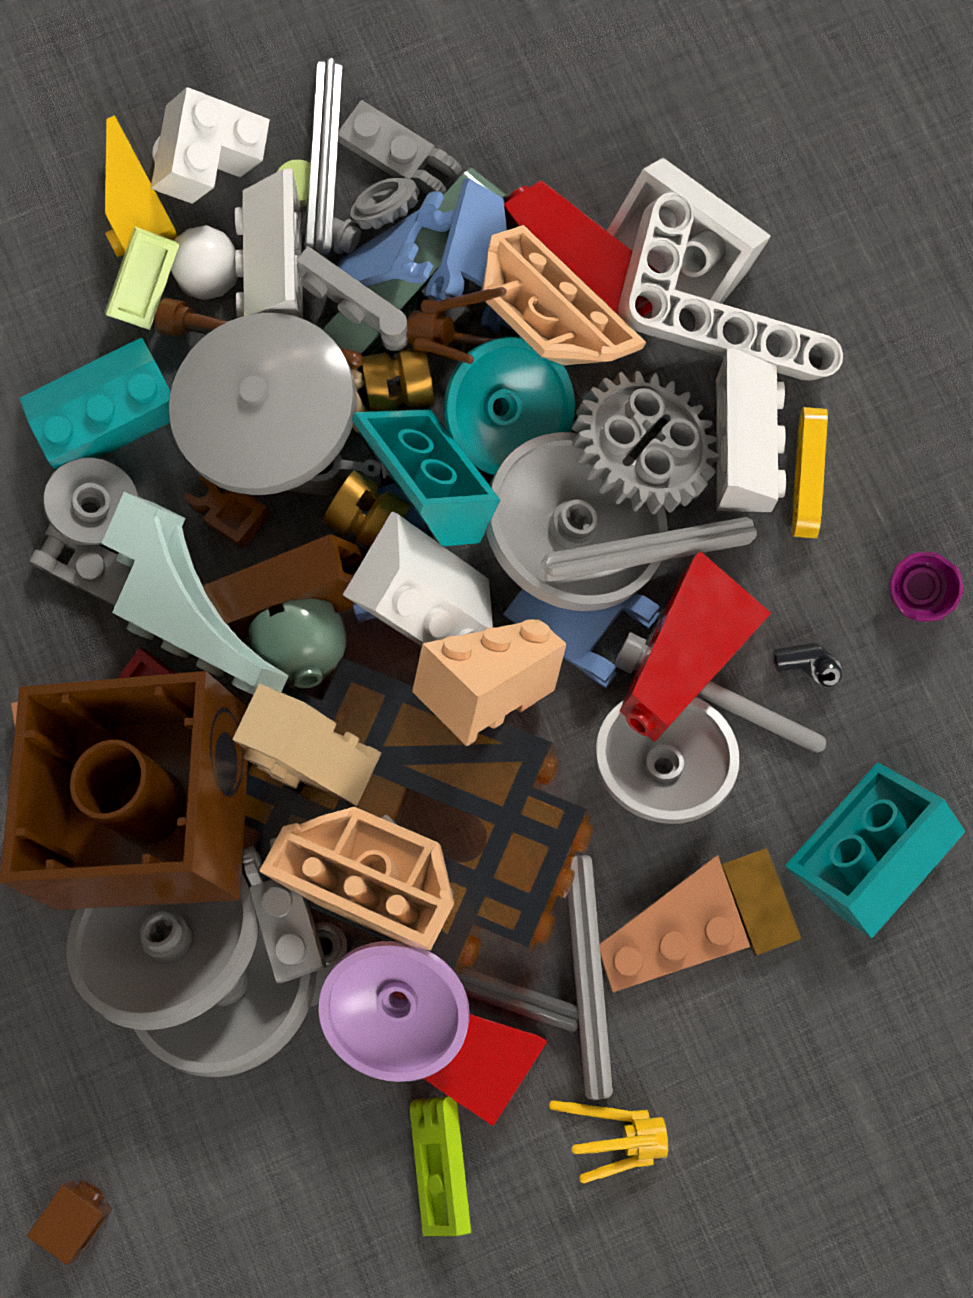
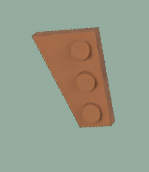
M719 856L714 857L600 944L601 962L612 993L750 947Z

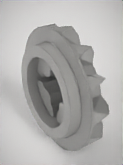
M385 179L370 186L358 196L350 210V215L355 224H358L361 229H369L371 227L380 229L384 224L389 222L393 224L397 218L406 216L408 209L415 207L418 203L417 197L420 192L415 182L411 179Z

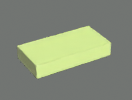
M134 226L105 314L150 330L180 244L177 241Z

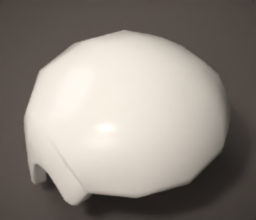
M205 225L187 229L175 238L174 241H177L180 245L171 271L181 290L186 295L208 300L224 295L235 286L238 278L235 262L236 250L224 232Z

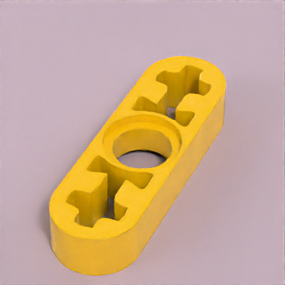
M802 407L800 413L792 511L793 537L817 539L819 534L828 422L827 409Z

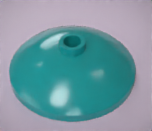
M497 338L480 344L468 353L473 356V363L459 362L450 377L444 399V418L447 431L476 469L484 473L495 475L501 464L516 448L533 438L557 432H571L575 416V397L566 369L562 364L541 357L523 338ZM499 398L503 407L502 411L496 415L493 411V403Z

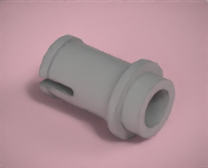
M307 211L303 216L300 231L303 234L306 231ZM334 217L332 237L334 251L338 254L343 252L350 254L358 245L361 230L355 227V222L351 219H347L344 222Z

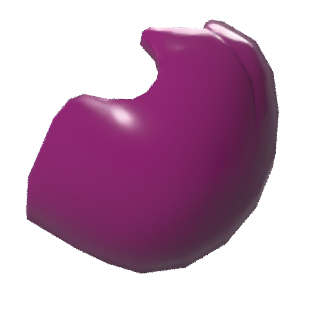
M929 551L912 553L905 557L895 566L888 582L891 602L897 610L905 617L921 623L940 621L957 609L964 593L959 568L942 555Z

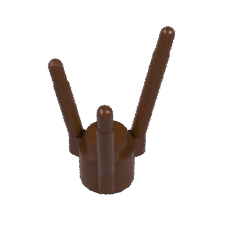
M506 288L487 289L440 301L423 300L422 310H413L407 320L406 334L409 344L416 351H428L466 364H472L474 361L472 355L444 346V344L448 345L450 342L479 346L495 338L455 333L452 318L446 316L442 311L505 296L507 293Z

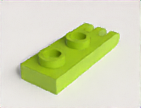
M449 1096L414 1099L410 1104V1118L423 1236H460L471 1233L457 1102Z

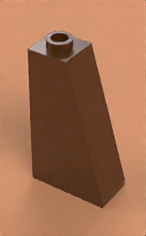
M329 534L204 585L203 588L223 621L239 639L249 637L250 624L260 613L269 610L270 617L277 613L284 612L283 603L291 600L309 598L326 600L333 604L336 613L352 609L353 605L357 604L343 596V593L368 553V550Z

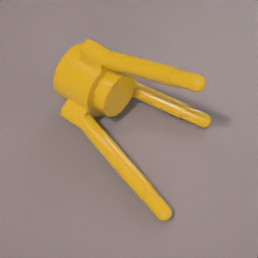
M555 1100L550 1101L548 1104L549 1108L555 1111L632 1123V1125L623 1126V1138L575 1144L571 1147V1151L575 1155L625 1149L626 1155L632 1156L582 1173L579 1176L581 1183L601 1179L635 1167L654 1165V1158H665L668 1156V1138L664 1118H649L648 1109L628 1111Z

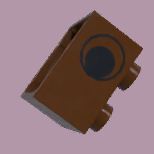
M206 671L19 687L0 883L55 910L240 900L248 760L243 758L247 750L232 739L248 707Z

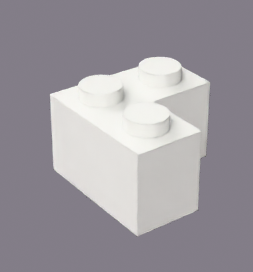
M186 87L166 105L151 189L193 204L214 188L217 169L238 177L243 176L263 161L270 119Z

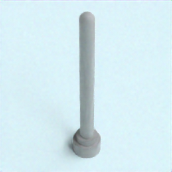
M630 632L614 665L630 674L632 670L637 672L648 648L645 645L647 640ZM711 681L698 694L699 697L812 752H822L826 747L824 736Z

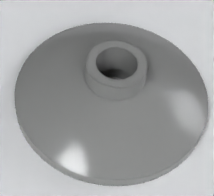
M79 458L65 463L51 475L45 487L43 502L49 522L62 536L83 545H102L101 543L123 492L137 497L138 495L130 477L115 464L98 458ZM90 502L94 503L99 510L95 513H88L81 506Z

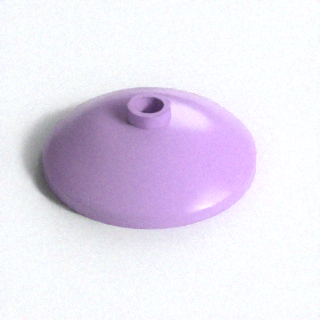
M374 942L350 951L332 967L321 989L319 1019L328 1043L336 1054L351 1067L377 1079L395 1082L413 1081L438 1072L457 1055L464 1043L468 1030L469 1003L464 987L457 975L443 960L430 951L411 947L402 942ZM392 992H402L407 998L398 999Z

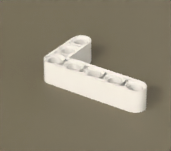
M669 192L663 194L646 207L638 229L618 310L620 318L634 331L722 357L725 356L727 349H737L776 365L777 373L805 381H812L832 375L840 368L843 362L841 346L836 339L828 335L675 290L693 222L694 210L692 204L686 196L677 192ZM660 207H667L675 214L676 225L674 228H669L660 221ZM649 251L656 252L663 258L664 270L662 273H656L648 266L647 255ZM637 296H643L651 302L653 312L650 319L643 318L637 313L635 308ZM681 309L689 310L695 317L696 324L692 332L685 330L680 324L679 313ZM725 322H730L737 328L738 340L735 345L727 342L723 336ZM769 334L779 340L781 347L778 357L772 356L767 351L766 339ZM812 347L818 349L822 355V365L819 370L814 368L809 361V352Z

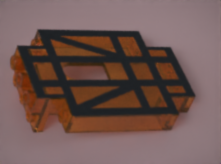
M345 658L341 659L323 701L284 685L281 693L305 702L335 722V733L344 736L345 732H349L359 738L358 743L381 752V755L357 806L300 781L296 789L286 786L270 778V774L258 769L256 764L248 761L244 828L261 834L255 850L260 855L262 865L270 852V840L278 837L283 826L294 823L302 824L316 817L351 807H356L380 818L387 814L394 821L407 790H411L479 819L487 832L486 846L483 852L474 860L461 863L444 857L450 887L455 892L452 894L454 905L430 952L443 960L454 972L461 975L464 966L472 967L480 952L482 940L477 938L480 929L499 937L510 945L520 949L525 948L532 952L535 951L538 942L546 944L556 921V917L550 915L557 897L564 899L567 896L574 880L575 871L571 870L570 866L577 851L581 853L586 851L594 832V826L589 824L591 816L587 809L541 791L543 784L551 785L560 763V759L555 758L557 751L551 741L503 723L495 729L490 726L478 732L476 741L466 746L412 692V685ZM244 871L243 875L245 876L246 880L249 881L246 875V871ZM265 875L266 881L271 880V878ZM308 900L310 909L380 940L394 941Z

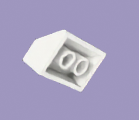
M662 158L642 170L607 232L633 251L641 218L646 207L663 194L669 192H677L686 196L692 204L694 216L675 290L722 304L747 274L771 235L669 161ZM660 207V221L665 226L674 228L676 225L675 214L667 207ZM649 251L647 263L662 273L664 270L663 258L658 253Z
M282 169L244 189L243 207L235 208L237 235H243V250H236L235 253L237 277H244V292L236 293L237 318L258 313H281L303 319V285L300 281L302 278L297 264V259L302 254V232L300 231L302 217L293 169Z
M737 349L726 350L716 378V437L718 438L716 453L719 454V458L716 461L717 511L772 512L778 498H784L786 490L785 470H778V453H784L785 426L777 425V409H783L785 385L784 382H777L776 365Z
M391 512L343 593V596L420 646L423 643L445 639L449 636L465 635L493 627L489 579L394 512Z

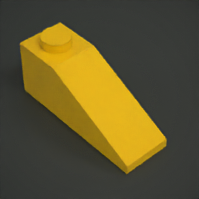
M114 115L106 119L105 214L112 229L105 232V235L118 258L125 254L134 226L171 240H175L178 236L155 190L151 189V183Z

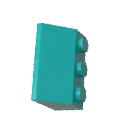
M142 337L19 398L27 421L48 462L55 471L65 463L75 459H99L170 423L169 401L171 391Z
M433 411L355 412L352 417L353 423L440 545L454 546L480 543L501 500L456 441L450 436Z
M877 762L789 860L785 867L840 918L870 938H873L966 831L943 798Z

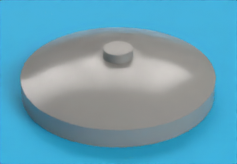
M251 314L236 318L217 327L202 338L188 353L172 384L169 401L171 429L183 455L208 481L221 488L240 494L267 495L279 493L311 480L322 472L339 454L353 426L352 417L356 412L357 405L356 386L350 366L340 348L319 327L307 320L287 314Z
M557 432L533 438L516 448L501 464L490 483V487L501 500L486 529L490 546L506 573L521 588L541 601L574 611H597L616 606L635 595L650 580L661 561L548 581L544 578L541 560L547 553L667 532L665 508L662 505L655 514H651L647 503L644 502L636 512L632 509L631 499L627 497L619 505L616 504V491L612 488L603 494L599 492L603 483L600 477L591 480L586 478L592 469L591 464L577 463L578 457L584 451V449L572 446V442L578 433ZM628 455L623 464L630 466L635 460Z
M241 872L240 900L77 909L71 922L67 940L68 970L76 990L98 1014L114 1024L137 1030L164 1029L187 1022L201 1015L218 1003L233 988L247 968L253 955L258 937L259 922L249 887L251 886L248 880H246Z
M259 925L256 946L247 968L233 988L218 1003L201 1015L179 1025L164 1029H134V1031L146 1048L156 1057L182 1072L203 1077H223L242 1073L270 1059L297 1032L305 1019L313 999L317 971L281 984L276 983Z

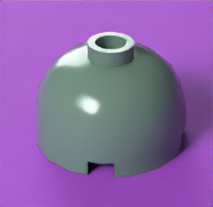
M312 598L298 599L283 603L284 612L277 613L270 617L269 610L260 613L250 624L248 632L252 651L264 661L289 675L285 683L286 685H294L298 688L314 687L321 683L323 678L327 677L339 665L346 647V632L340 611L335 612L332 603Z

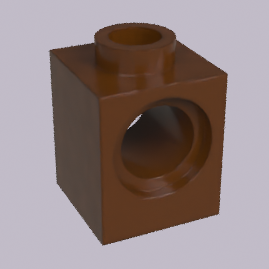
M81 1180L79 1184L74 1181L67 1182L61 1185L27 1237L65 1265H69L78 1260L112 1208L103 1202L106 1195L86 1180Z

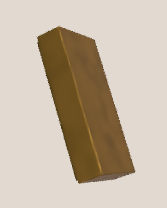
M767 848L721 864L754 956L802 939Z

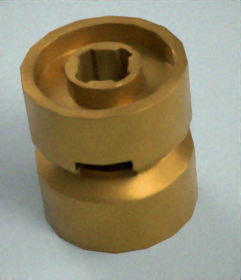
M414 348L399 350L396 358H391L386 352L362 356V366L371 412L397 411L400 403H405L410 409L435 404L426 351H416ZM399 376L401 385H387L386 380Z
M354 470L329 506L323 522L343 535L351 532L355 533L357 544L369 551L391 512L405 518L411 504L390 491L383 494L378 493L376 482ZM362 511H368L367 516Z

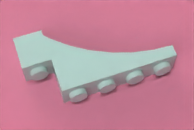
M123 492L101 543L119 552L115 560L131 567V571L112 613L129 621L127 630L150 640H153L155 635L164 639L161 645L163 649L184 658H188L189 653L198 657L196 666L222 677L224 672L235 676L232 685L243 691L254 694L260 683L278 692H282L289 675L264 661L246 646L223 621L206 595L193 567L182 529L185 518L153 502Z

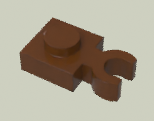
M201 475L199 479L203 486L209 489L208 493L202 498H196L187 492L184 495L185 500L195 512L207 513L203 520L209 528L240 549H243L271 515L266 506L248 494H240L229 490L222 493L219 486Z

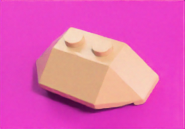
M524 225L491 236L481 291L504 287L507 293L505 296L493 298L485 302L541 357L562 365L613 361L643 349L646 341Z
M356 807L322 815L302 824L294 823L283 826L259 870L262 874L322 908L394 941L430 951L454 905L441 845L436 841Z

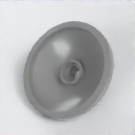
M696 697L656 742H653L648 736L638 734L629 726L626 717L619 711L623 701L612 709L603 721L598 733L595 761L604 787L622 807L650 821L675 824L690 822L706 816L723 803L731 792L737 778L739 750L732 729L717 710ZM659 765L665 766L669 769L670 773L660 774L655 770V767Z

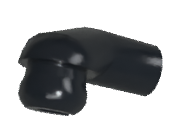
M808 643L777 648L773 651L777 672L801 668L817 683L825 687L835 686L842 678L840 662L819 644Z

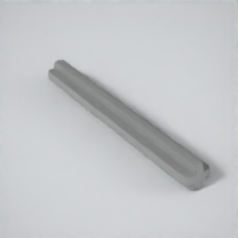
M743 517L547 553L541 560V568L546 580H562L698 554L699 551L705 553L747 545L756 538L757 530L754 528L752 519Z
M587 855L571 856L565 860L585 1095L588 1099L593 1100L606 1099L612 1095L613 1088L592 859Z

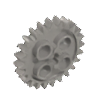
M636 371L630 380L622 372L618 373L613 382L608 378H604L598 388L593 387L577 409L575 414L578 418L571 428L578 433L572 442V446L584 449L578 457L577 463L591 464L592 469L586 478L588 480L601 478L603 483L599 492L603 494L612 488L616 491L615 503L619 505L625 497L630 498L632 509L636 512L646 502L651 514H655L662 505L669 513L673 512L679 503L685 507L695 496L698 497L708 485L709 479L715 474L716 470L712 465L719 458V454L711 450L718 442V438L705 434L713 425L712 421L699 420L697 417L703 410V406L690 407L687 404L690 398L689 392L677 396L674 394L675 382L671 381L663 388L659 385V378L656 374L651 377L648 383L644 382L640 371ZM661 418H665L668 423L662 428L655 439L647 445L630 466H625L623 461L635 446L644 439Z

